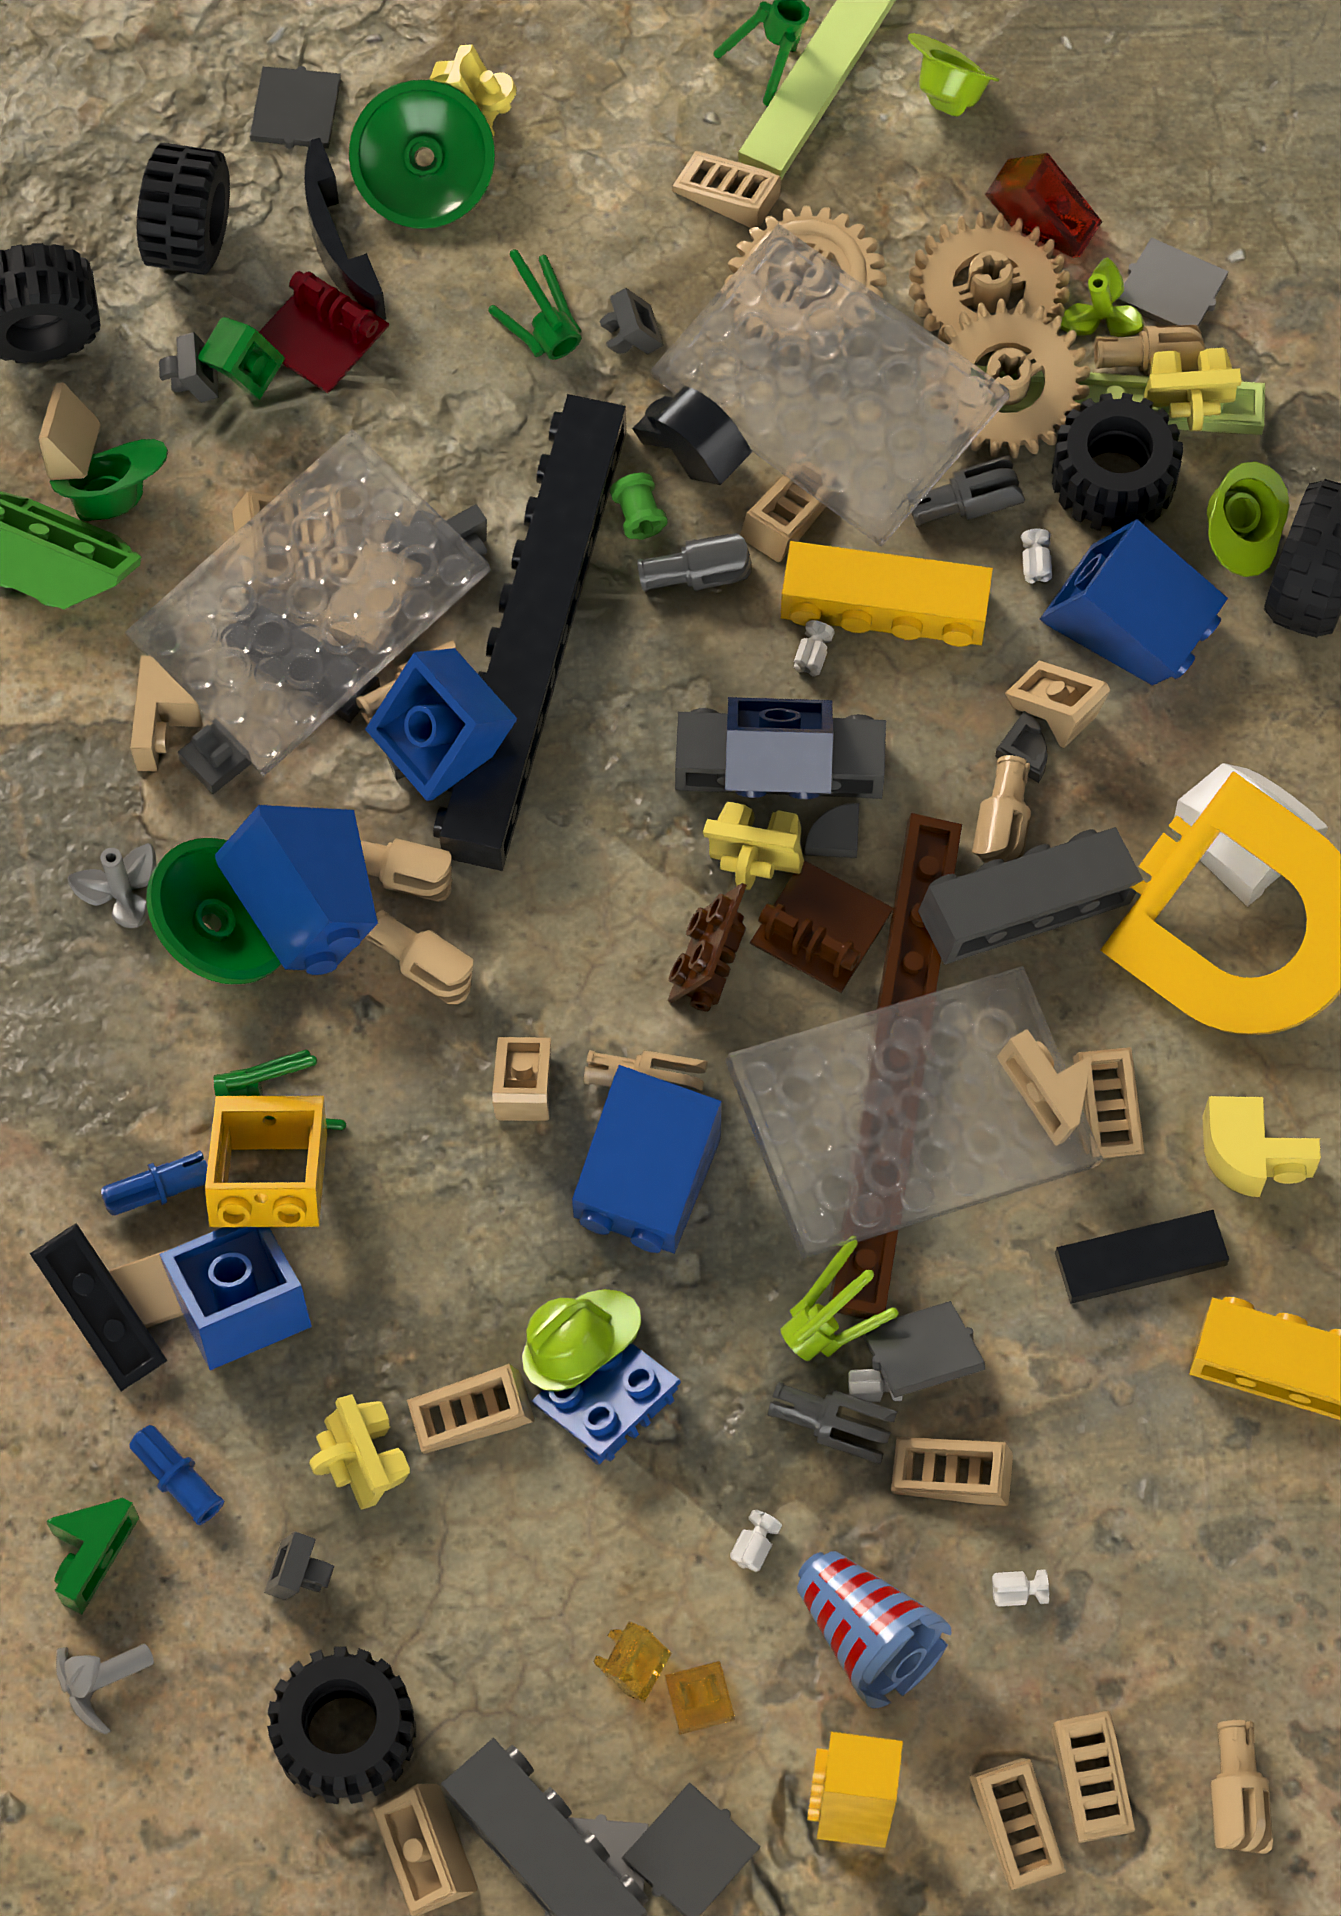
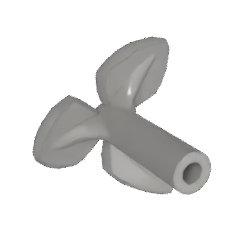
M147 843L135 848L123 859L118 849L107 848L100 856L104 872L98 869H87L68 876L70 887L80 899L98 906L114 897L117 900L113 907L112 918L123 927L137 928L143 925L148 918L147 901L133 894L132 890L148 886L150 876L156 867L155 850L152 844Z
M142 1644L102 1663L99 1657L91 1655L74 1656L68 1659V1647L57 1649L56 1654L57 1677L62 1691H68L70 1695L69 1702L71 1708L85 1724L102 1734H108L111 1730L99 1719L91 1706L90 1700L93 1693L100 1688L154 1664L152 1653L146 1644Z

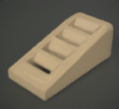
M695 151L673 184L672 192L749 228H760L780 197L781 177L764 169ZM699 169L707 172L700 184L691 182ZM716 177L723 179L717 189L710 187ZM732 184L738 186L734 194L727 192ZM748 191L754 194L751 199L744 197Z
M800 457L747 512L740 535L749 545L774 561L781 562L789 552L790 541L798 542L839 491L842 483ZM798 481L818 494L814 497L795 483ZM785 496H787V497L790 498L791 500L795 501L796 503L802 505L804 508H801L800 506H798V505L795 504L794 502H792V501H790L789 499H787ZM773 511L777 512L778 514H780L781 516H783V517H785L786 519L790 520L791 522H788L787 520H785L784 518L780 517L779 515H777V514L774 513Z
M1132 1048L1078 1052L1073 1056L1074 1064L1090 1055L1092 1056L1081 1112L1089 1159L1095 1160L1145 1154ZM1116 1069L1118 1078L1093 1081L1092 1071ZM1120 1089L1121 1099L1096 1101L1095 1091ZM1124 1111L1125 1119L1098 1122L1097 1112ZM1127 1130L1128 1141L1101 1143L1100 1133Z
M511 1364L407 1400L420 1449L424 1454L512 1430L534 1422L533 1412L522 1375ZM501 1388H505L510 1409L502 1411L496 1391ZM479 1394H483L489 1415L482 1419L480 1418L474 1397ZM457 1400L461 1401L467 1424L462 1426L458 1425L452 1402ZM436 1406L440 1408L446 1429L445 1432L439 1434L436 1432L430 1408Z
M896 1437L891 1492L899 1495L965 1503L1008 1506L1013 1452L1006 1442ZM915 1453L924 1454L922 1481H912ZM938 1456L946 1457L944 1482H935ZM961 1459L969 1460L967 1483H959ZM984 1461L992 1462L990 1485L982 1484Z
M1110 1711L1054 1722L1051 1733L1077 1842L1083 1843L1134 1832L1135 1827ZM1098 1734L1100 1743L1072 1749L1070 1739ZM1104 1758L1106 1767L1077 1773L1075 1763ZM1110 1782L1112 1791L1083 1797L1081 1795L1080 1787ZM1115 1804L1117 1815L1087 1821L1085 1810Z
M1022 1758L970 1775L979 1808L1009 1890L1065 1873L1066 1870L1031 1760ZM1018 1781L1020 1791L995 1798L992 1788ZM1026 1803L1029 1813L1002 1821L1000 1811ZM1034 1825L1037 1836L1013 1844L1009 1843L1007 1834ZM1040 1848L1043 1849L1045 1859L1017 1868L1014 1857Z

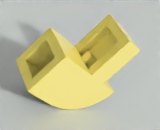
M1209 1096L1203 1113L1204 1153L1211 1171L1225 1186L1243 1195L1260 1197L1267 1177H1273L1276 1182L1284 1184L1299 1183L1306 1180V1178H1313L1321 1159L1320 1138H1265L1263 1097Z

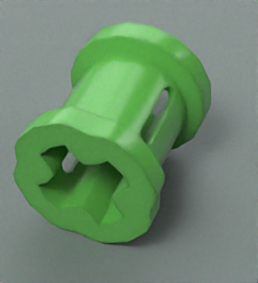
M647 473L626 475L617 480L610 488L612 500L620 504L626 520L623 524V531L628 539L642 540L652 537L661 532L668 524L666 513L658 509L652 494L655 483L652 476Z

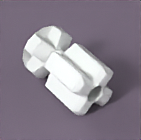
M1030 529L1021 534L1023 547L1026 548L1022 552L1023 573L1025 581L1030 584L1036 581L1048 582L1052 578L1050 549L1046 548L1050 545L1051 534L1044 529Z
M810 620L806 623L805 634L809 638L801 639L794 659V668L799 673L807 672L811 676H817L821 672L827 655V646L824 643L831 642L835 631L824 622Z
M862 1369L850 1370L848 1373L849 1395L868 1402H880L883 1393L889 1392L893 1401H902L903 1395L894 1398L880 1371Z
M752 1510L749 1520L755 1528L753 1531L742 1530L730 1557L741 1568H749L757 1572L760 1571L772 1547V1544L766 1538L767 1533L778 1534L782 1524L764 1512Z
M1037 1570L1034 1580L1028 1581L1023 1571L995 1573L992 1576L993 1599L998 1607L1026 1605L1029 1595L1034 1594L1040 1604L1049 1603V1584L1046 1570Z

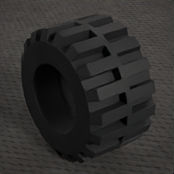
M159 143L155 148L144 171L137 208V243L144 265L206 275L211 270L223 244L230 202L229 170L225 156L221 151L170 143Z
M32 243V245L23 246L20 244L11 246L7 250H0L1 360H14L15 363L24 364L28 362L44 363L54 359L59 360L68 357V354L84 349L85 344L91 343L96 338L95 333L100 330V315L93 270L86 258H81L80 253L73 249L64 250V246L56 244Z
M1107 393L1101 394L1100 400L1097 403L1091 398L1081 402L1080 412L1074 409L1071 410L1066 416L1065 425L1060 426L1057 436L1051 473L1053 474L1052 486L1054 493H1060L1058 502L1064 510L1073 508L1072 518L1080 523L1086 518L1091 521L1090 528L1101 531L1102 525L1111 526L1113 533L1136 519L1143 525L1145 518L1153 523L1161 516L1162 508L1167 509L1177 486L1183 455V442L1178 441L1180 431L1176 424L1168 425L1170 415L1163 408L1156 412L1152 409V401L1143 398L1141 403L1133 401V394L1122 393L1121 399H1113L1112 394ZM1103 453H1121L1134 459L1141 468L1129 473H1114L1100 467L1092 458Z
M346 1646L334 1647V1655L324 1657L322 1650L310 1653L312 1662L303 1666L298 1660L289 1668L292 1676L287 1682L283 1679L279 1680L274 1689L277 1695L276 1701H270L267 1714L270 1718V1726L267 1727L269 1739L279 1764L294 1785L298 1783L303 1792L312 1798H315L317 1794L324 1796L326 1803L339 1804V1798H349L351 1804L363 1802L362 1794L370 1791L376 1797L386 1791L384 1786L386 1781L391 1778L396 1782L403 1774L402 1764L404 1760L410 1761L414 1751L412 1740L413 1737H416V1722L406 1686L399 1675L395 1676L393 1674L391 1665L382 1658L378 1662L374 1661L369 1651L359 1648L357 1654L353 1655L348 1653ZM338 1698H355L371 1706L376 1715L375 1729L367 1742L360 1748L349 1753L331 1754L313 1745L309 1736V1727L314 1715L326 1703Z

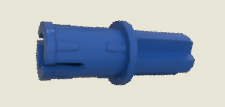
M199 1150L181 1159L156 1167L154 1163L147 1165L148 1171L104 1186L101 1189V1194L107 1211L110 1215H118L157 1200L163 1205L167 1203L168 1197L205 1185L207 1163L206 1160H203V1153Z
M148 1425L133 1436L134 1438L129 1444L130 1449L159 1480L158 1489L161 1492L169 1491L193 1517V1521L196 1524H204L221 1509L225 1501L193 1469L195 1465L194 1460L191 1457L183 1458L155 1426Z

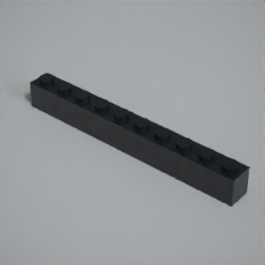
M567 394L563 411H555L552 416L549 441H553L550 455L543 453L539 461L536 482L541 484L538 497L530 496L527 502L524 526L529 528L526 539H518L514 547L511 568L516 570L513 584L505 583L502 588L499 613H504L500 628L492 627L488 636L486 657H491L487 672H478V675L516 716L517 721L492 758L447 790L452 792L448 808L439 807L433 836L440 838L441 849L449 851L453 861L499 871L504 869L626 436V406Z

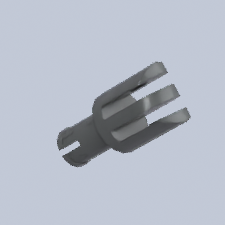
M1006 455L953 472V478H949L950 484L915 495H908L907 499L916 527L959 513L961 517L965 516L967 520H971L1024 503L1025 498L1022 490L1018 487L1019 480L1017 474L1012 470L1013 462L1011 457Z
M738 533L685 541L686 546L681 547L682 552L648 559H637L643 592L648 591V589L686 582L688 587L693 586L694 591L704 590L705 588L746 580L752 572V561L745 539Z
M778 1382L772 1397L792 1403L794 1407L774 1400L770 1402L768 1416L777 1417L814 1430L813 1435L818 1437L817 1443L881 1465L884 1456L883 1452L833 1434L837 1428L869 1440L888 1443L890 1431L841 1414L843 1407L889 1422H895L898 1411L834 1390L832 1395L827 1394L825 1398Z

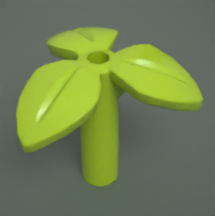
M1106 257L1097 265L1088 280V290L1093 306L1082 303L1070 306L1065 310L1061 329L1067 333L1074 330L1077 336L1093 334L1099 326L1101 319H1106L1110 335L1128 337L1136 335L1143 330L1144 319L1141 313L1132 305L1113 306V303L1124 292V284L1119 269L1110 258Z

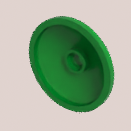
M411 80L385 89L376 95L362 110L353 127L350 138L349 164L359 193L378 214L404 227L431 229L459 220L479 203L486 193L493 176L495 144L485 116L468 96L458 89L441 82ZM422 149H430L434 154V160L429 166L424 167L417 163V154Z
M198 838L183 842L164 855L154 868L148 882L147 910L158 939L165 949L185 968L211 981L224 984H247L269 976L280 967L281 963L216 863L215 854L227 840ZM204 923L208 924L212 928V930L209 929Z

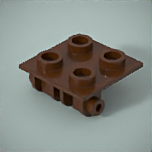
M804 860L801 873H794L774 905L768 903L762 910L758 922L762 924L751 939L750 944L842 993L893 912V907Z
M741 883L725 895L719 894L713 903L705 908H698L693 914L686 930V935L691 937L686 953H682L677 958L669 975V982L674 985L667 1000L668 1002L673 1003L687 995L692 998L690 1005L704 1012L710 1011L712 1005L719 1003L727 980L723 977H728L731 971L727 964L734 962L735 953L738 951L746 930L743 924L744 916L737 912L747 886L746 884Z

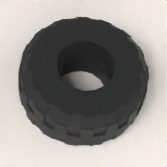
M1327 479L1309 483L1283 547L1264 605V611L1273 620V623L1316 638L1332 634L1341 614V483Z

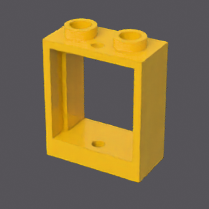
M324 1095L216 1096L205 1182L209 1227H319L327 1143ZM265 1116H272V1117H274V1119L269 1120V1119H266V1118H264V1117H265ZM308 1149L305 1182L228 1183L232 1150Z

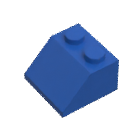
M455 648L414 652L365 730L424 799L429 801L437 798L492 758L517 721V718Z
M222 1227L159 1254L190 1333L210 1370L312 1327L302 1286L269 1227Z

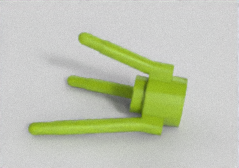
M852 1237L847 1240L805 1297L790 1310L793 1317L780 1329L788 1346L805 1361H810L819 1352L830 1357L841 1346L898 1316V1310L892 1307L837 1335L834 1334L839 1329L834 1315L873 1279L874 1273L872 1270H865L825 1307L819 1303L813 1306L858 1244L856 1238Z

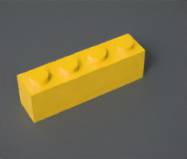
M790 541L781 596L780 619L791 620L802 626H806V623L810 620H816L828 625L842 627L853 633L877 631L891 633L905 640H914L919 637L943 640L945 643L957 647H964L970 644L982 646L993 568Z
M1212 1297L1205 1315L1189 1375L1341 1420V1329H1331L1327 1332L1308 1326V1322L1305 1319L1294 1314L1278 1313L1274 1316L1254 1310L1255 1307L1250 1302L1240 1298L1224 1297L1220 1300Z
M831 1732L829 1748L816 1749L807 1820L818 1822L817 1839L881 1848L886 1847L897 1800L903 1741Z

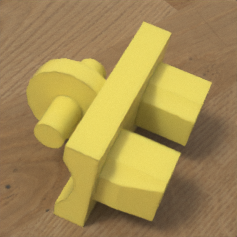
M460 45L456 57L452 61H437L430 80L450 85L468 96L485 116L493 137L495 134L492 128L493 121L499 113L504 114L511 109L510 103L516 96L517 91L514 81L508 74H493L492 71H487L473 45Z
M1208 348L1200 351L1197 358L1199 371L1182 372L1180 353L1176 351L1154 353L1150 375L1144 391V398L1152 401L1153 407L1169 406L1170 418L1187 417L1189 430L1201 431L1203 417L1220 415V403L1235 402L1237 386H1240L1242 383L1240 368L1232 369L1226 348Z
M727 802L717 820H706L703 835L709 839L710 858L721 860V870L735 872L736 887L744 883L747 885L745 890H750L756 876L772 879L774 870L796 874L801 873L804 858L800 846L801 824L797 814L778 810L772 813L767 829L752 827L755 819L753 809L745 804Z
M353 1394L337 1398L335 1402L337 1409L324 1420L327 1431L321 1432L316 1436L321 1451L310 1459L309 1464L315 1475L331 1473L336 1487H343L350 1483L360 1510L375 1506L385 1491L403 1483L410 1473V1468L403 1451L399 1448L379 1454L376 1452L372 1439L385 1436L390 1429L389 1418L383 1403L377 1401L356 1404Z

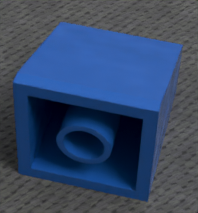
M1136 519L1090 546L1040 617V620L1048 627L1153 686L1170 677L1178 679L1190 668L1195 660V655L1191 653L1199 640L1204 641L1216 630L1221 622V617L1217 614L1228 598Z
M258 805L215 854L218 867L285 970H306L310 975L330 973L337 968L340 962L378 924L354 810Z
M619 1065L572 1198L574 1218L579 1219V1223L592 1232L608 1235L612 1231L629 1237L633 1245L644 1251L660 1253L662 1249L675 1254L721 1140L722 1101Z

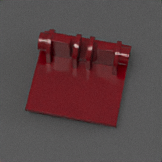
M297 271L289 282V287L294 290L293 295L259 333L285 357L283 365L329 394L389 327V323L312 272L303 273Z

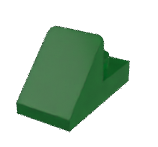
M222 317L199 353L198 359L226 375L243 391L260 400L285 360V357L255 328Z
M120 1498L56 1516L46 1521L55 1537L79 1549L76 1555L69 1553L65 1557L55 1576V1583L58 1584L55 1592L64 1606L81 1615L85 1611L140 1518L132 1502L125 1498Z

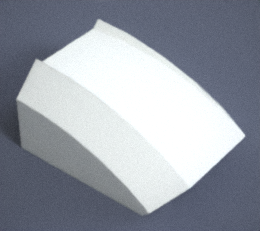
M1224 763L1177 801L1175 816L1183 818V821L1192 826L1232 771H1234L1313 827L1324 837L1328 826L1312 811L1272 781L1247 768ZM1172 829L1174 835L1181 840L1182 836ZM1221 832L1200 859L1247 907L1281 876Z

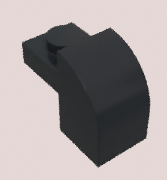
M684 386L674 397L663 396L654 401L646 409L645 416L632 428L642 444L671 449L690 479L721 485L753 452L727 413L709 397L688 386Z

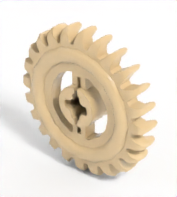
M804 206L800 216L797 217L788 208L783 210V220L780 222L773 216H767L765 218L767 229L764 231L758 227L749 229L753 242H739L736 248L742 257L732 258L728 262L731 272L736 273L728 276L725 280L726 288L729 291H733L727 298L729 308L736 309L739 307L734 314L736 325L742 326L745 322L749 321L746 327V336L750 341L754 340L756 335L763 332L761 344L766 352L770 350L771 345L776 340H779V349L783 358L788 357L789 350L793 344H798L802 359L807 360L810 345L814 343L817 345L822 356L827 357L828 340L831 338L842 349H846L847 343L844 331L849 330L861 338L863 330L858 318L861 317L872 323L875 322V311L868 303H876L877 305L884 303L882 292L874 287L878 285L885 287L887 285L886 275L879 270H875L882 269L885 266L884 257L874 253L877 250L876 239L872 237L864 238L865 226L863 224H854L849 227L850 219L848 214L842 213L834 220H831V210L829 207L822 208L817 216H813L811 207ZM812 249L809 255H798L791 258L785 264L782 271L785 293L780 301H777L770 290V278L775 266L789 254L799 250ZM832 258L836 261L841 271V281L837 292L829 300L831 296L830 285L825 268Z
M979 212L977 215L975 229H970L966 225L964 217L960 216L957 221L956 235L948 230L946 224H942L939 232L941 243L935 242L934 238L928 235L925 240V250L928 255H925L923 250H917L914 260L916 266H912L909 271V279L912 282L909 288V296L912 300L916 301L914 313L919 317H925L924 328L926 330L935 331L940 329L938 341L942 343L948 342L944 335L946 325L949 324L954 329L962 331L959 323V316L962 311L966 312L968 317L974 322L978 321L977 313L967 308V306L971 305L977 310L979 303H983L989 313L996 312L999 299H1004L1005 305H1007L1010 293L1023 288L1025 293L1022 299L1025 301L1027 317H1031L1040 305H1043L1045 308L1043 324L1047 325L1057 316L1063 317L1065 312L1063 305L1070 298V291L1066 287L1069 284L1070 274L1067 270L1058 274L1064 267L1065 259L1063 254H1058L1056 258L1050 259L1054 251V240L1049 239L1045 245L1038 247L1040 228L1038 226L1033 229L1031 234L1023 237L1021 235L1023 227L1021 217L1017 219L1015 225L1009 231L1005 230L1002 213L998 214L992 228L987 227L982 212ZM970 265L968 282L953 287L954 279L962 269ZM1016 307L1008 310V313L1013 314ZM999 348V349H996V350L992 351V354H994L996 351L1001 350V349H1003V348Z
M1001 298L997 304L996 315L991 316L985 305L979 303L977 309L978 321L974 322L968 317L966 312L962 311L959 316L961 332L949 324L944 328L945 338L950 345L943 344L941 341H935L933 344V351L941 360H928L927 370L933 375L938 376V378L928 379L926 389L941 395L932 398L930 407L937 411L947 410L941 416V426L958 425L954 433V440L961 441L969 435L973 437L972 451H978L987 443L989 444L992 457H997L1001 448L1007 447L1010 456L1017 458L1021 445H1025L1030 453L1037 454L1039 451L1038 440L1042 439L1049 445H1055L1057 435L1054 429L1059 430L1061 425H1065L1066 416L1072 409L1080 412L1081 404L1076 403L1074 400L1085 399L1089 395V387L1077 383L1086 380L1090 376V368L1088 366H1075L1084 359L1086 349L1080 347L1077 350H1069L1075 341L1076 332L1071 330L1062 336L1058 335L1062 324L1061 316H1057L1047 325L1043 324L1045 312L1043 305H1040L1031 317H1027L1025 301L1023 299L1019 301L1014 313L1009 314L1005 301ZM1003 348L996 351L990 357L987 364L985 383L974 390L971 385V374L975 364L986 353ZM1042 370L1044 388L1040 397L1030 407L1019 412L1007 413L987 407L993 402L1001 405H1014L1021 402L1027 395L1031 377ZM1003 371L1007 376L1000 378V372ZM1016 373L1017 380H1013L1010 376Z

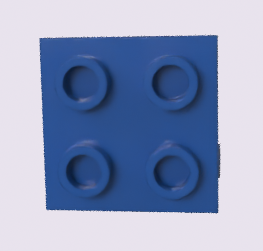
M630 1343L625 1350L597 1369L589 1378L576 1387L559 1392L542 1390L532 1400V1403L586 1446L584 1451L594 1463L600 1465L605 1459L611 1462L615 1458L614 1454L628 1442L625 1438L626 1434L633 1439L639 1435L635 1427L638 1423L647 1428L651 1424L649 1418L652 1419L667 1404L671 1405L674 1402L672 1395L678 1390L677 1386L681 1381L633 1343Z

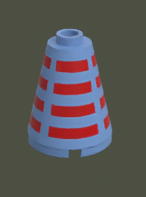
M832 1551L824 1555L822 1552L811 1556L800 1568L798 1573L800 1580L797 1591L857 1694L870 1708H880L891 1704L884 1695L893 1689H896L902 1696L908 1693L931 1671L946 1650L948 1645L940 1636L942 1633L951 1636L952 1631L951 1626L942 1616L842 1554Z

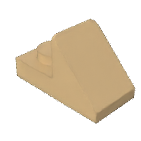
M141 655L130 748L137 771L158 772L159 753H167L169 748V726L202 727L203 722L199 706L193 697L152 656Z
M1039 660L1005 694L1012 708L1045 719L1059 746L1065 748L1096 718L1110 692V688L1107 682Z
M1026 1029L1009 1039L998 1054L997 1059L1055 1146H1058L1065 1142L1079 1125L1092 1056L1090 1055L1057 1074L1054 1069L1053 1058L1047 1047L1040 1041H1035L1029 1030Z
M498 1037L492 1091V1103L497 1120H549L551 1038Z

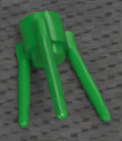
M774 0L772 5L765 1L761 2L755 14L714 51V57L717 59L721 58L762 22L767 39L771 43L780 46L763 98V104L768 106L777 91L789 53L797 50L802 30L809 18L810 8L802 0Z
M516 249L511 250V259L542 310L532 320L533 335L497 306H489L488 311L502 325L526 343L535 357H540L545 353L551 360L560 359L571 353L580 344L582 339L580 333L582 330L571 314L548 257L544 254L540 255L539 263L557 309L551 306L519 251Z
M303 1050L247 1069L214 1075L215 1097L263 1096L262 1081L312 1067L317 1064V1058L311 1055L310 1051ZM265 1116V1117H264V1118L269 1119V1120L274 1119V1117H272V1116ZM326 1118L327 1129L344 1130L346 1128L344 1120Z

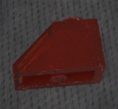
M1048 153L1008 159L985 193V196L998 212L1003 214V218L1011 227L1021 217L1023 221L1022 234L1029 235L1038 226L1040 228L1039 242L1046 244L1049 239H1053L1054 249L1072 258L1081 256L1103 222Z

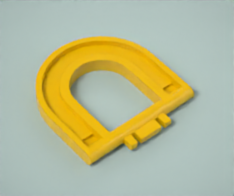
M1232 771L1192 826L1177 815L1169 824L1171 829L1182 836L1180 841L1176 842L1163 832L1138 867L1152 876L1151 880L1147 883L1143 880L1131 887L1140 896L1100 951L1198 1022L1233 1034L1265 1035L1285 1031L1303 1024L1326 1009L1341 993V853L1317 830L1239 774ZM1220 832L1287 879L1297 889L1303 900L1307 924L1300 949L1285 966L1271 974L1249 978L1224 972L1155 922V919Z

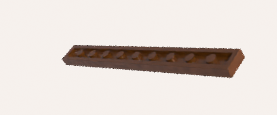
M911 813L907 821L837 1253L849 1238H856L858 1244L832 1280L829 1297L830 1302L865 1270H872L874 1273L873 1279L837 1312L863 1319H868L884 1312L887 1306L941 957L918 910L932 882L942 876L955 874L962 824Z

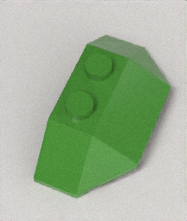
M0 491L1 587L13 588L37 598L40 603L46 606L58 607L64 610L116 586L140 566L141 556L137 552H133L130 546L119 536L32 499Z

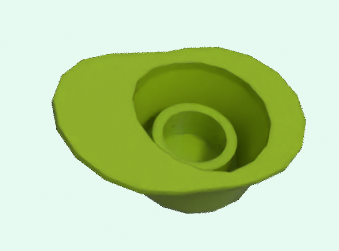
M908 34L910 43L922 53L919 88L927 94L930 104L935 109L958 117L965 111L966 107H974L978 103L990 80L999 82V78L987 74L972 60L954 48L922 34Z
M1256 461L1240 463L1227 473L1220 487L1214 491L1208 502L1206 514L1211 548L1225 568L1231 573L1243 577L1258 576L1270 567L1276 556L1282 531L1287 521L1290 506L1288 490L1281 476L1270 466Z
M609 1289L587 1292L575 1299L557 1298L546 1302L532 1315L526 1330L527 1343L522 1355L525 1374L532 1384L542 1390L559 1392L576 1387L589 1378L597 1369L625 1350L636 1338L641 1327L640 1308L632 1297L621 1291Z

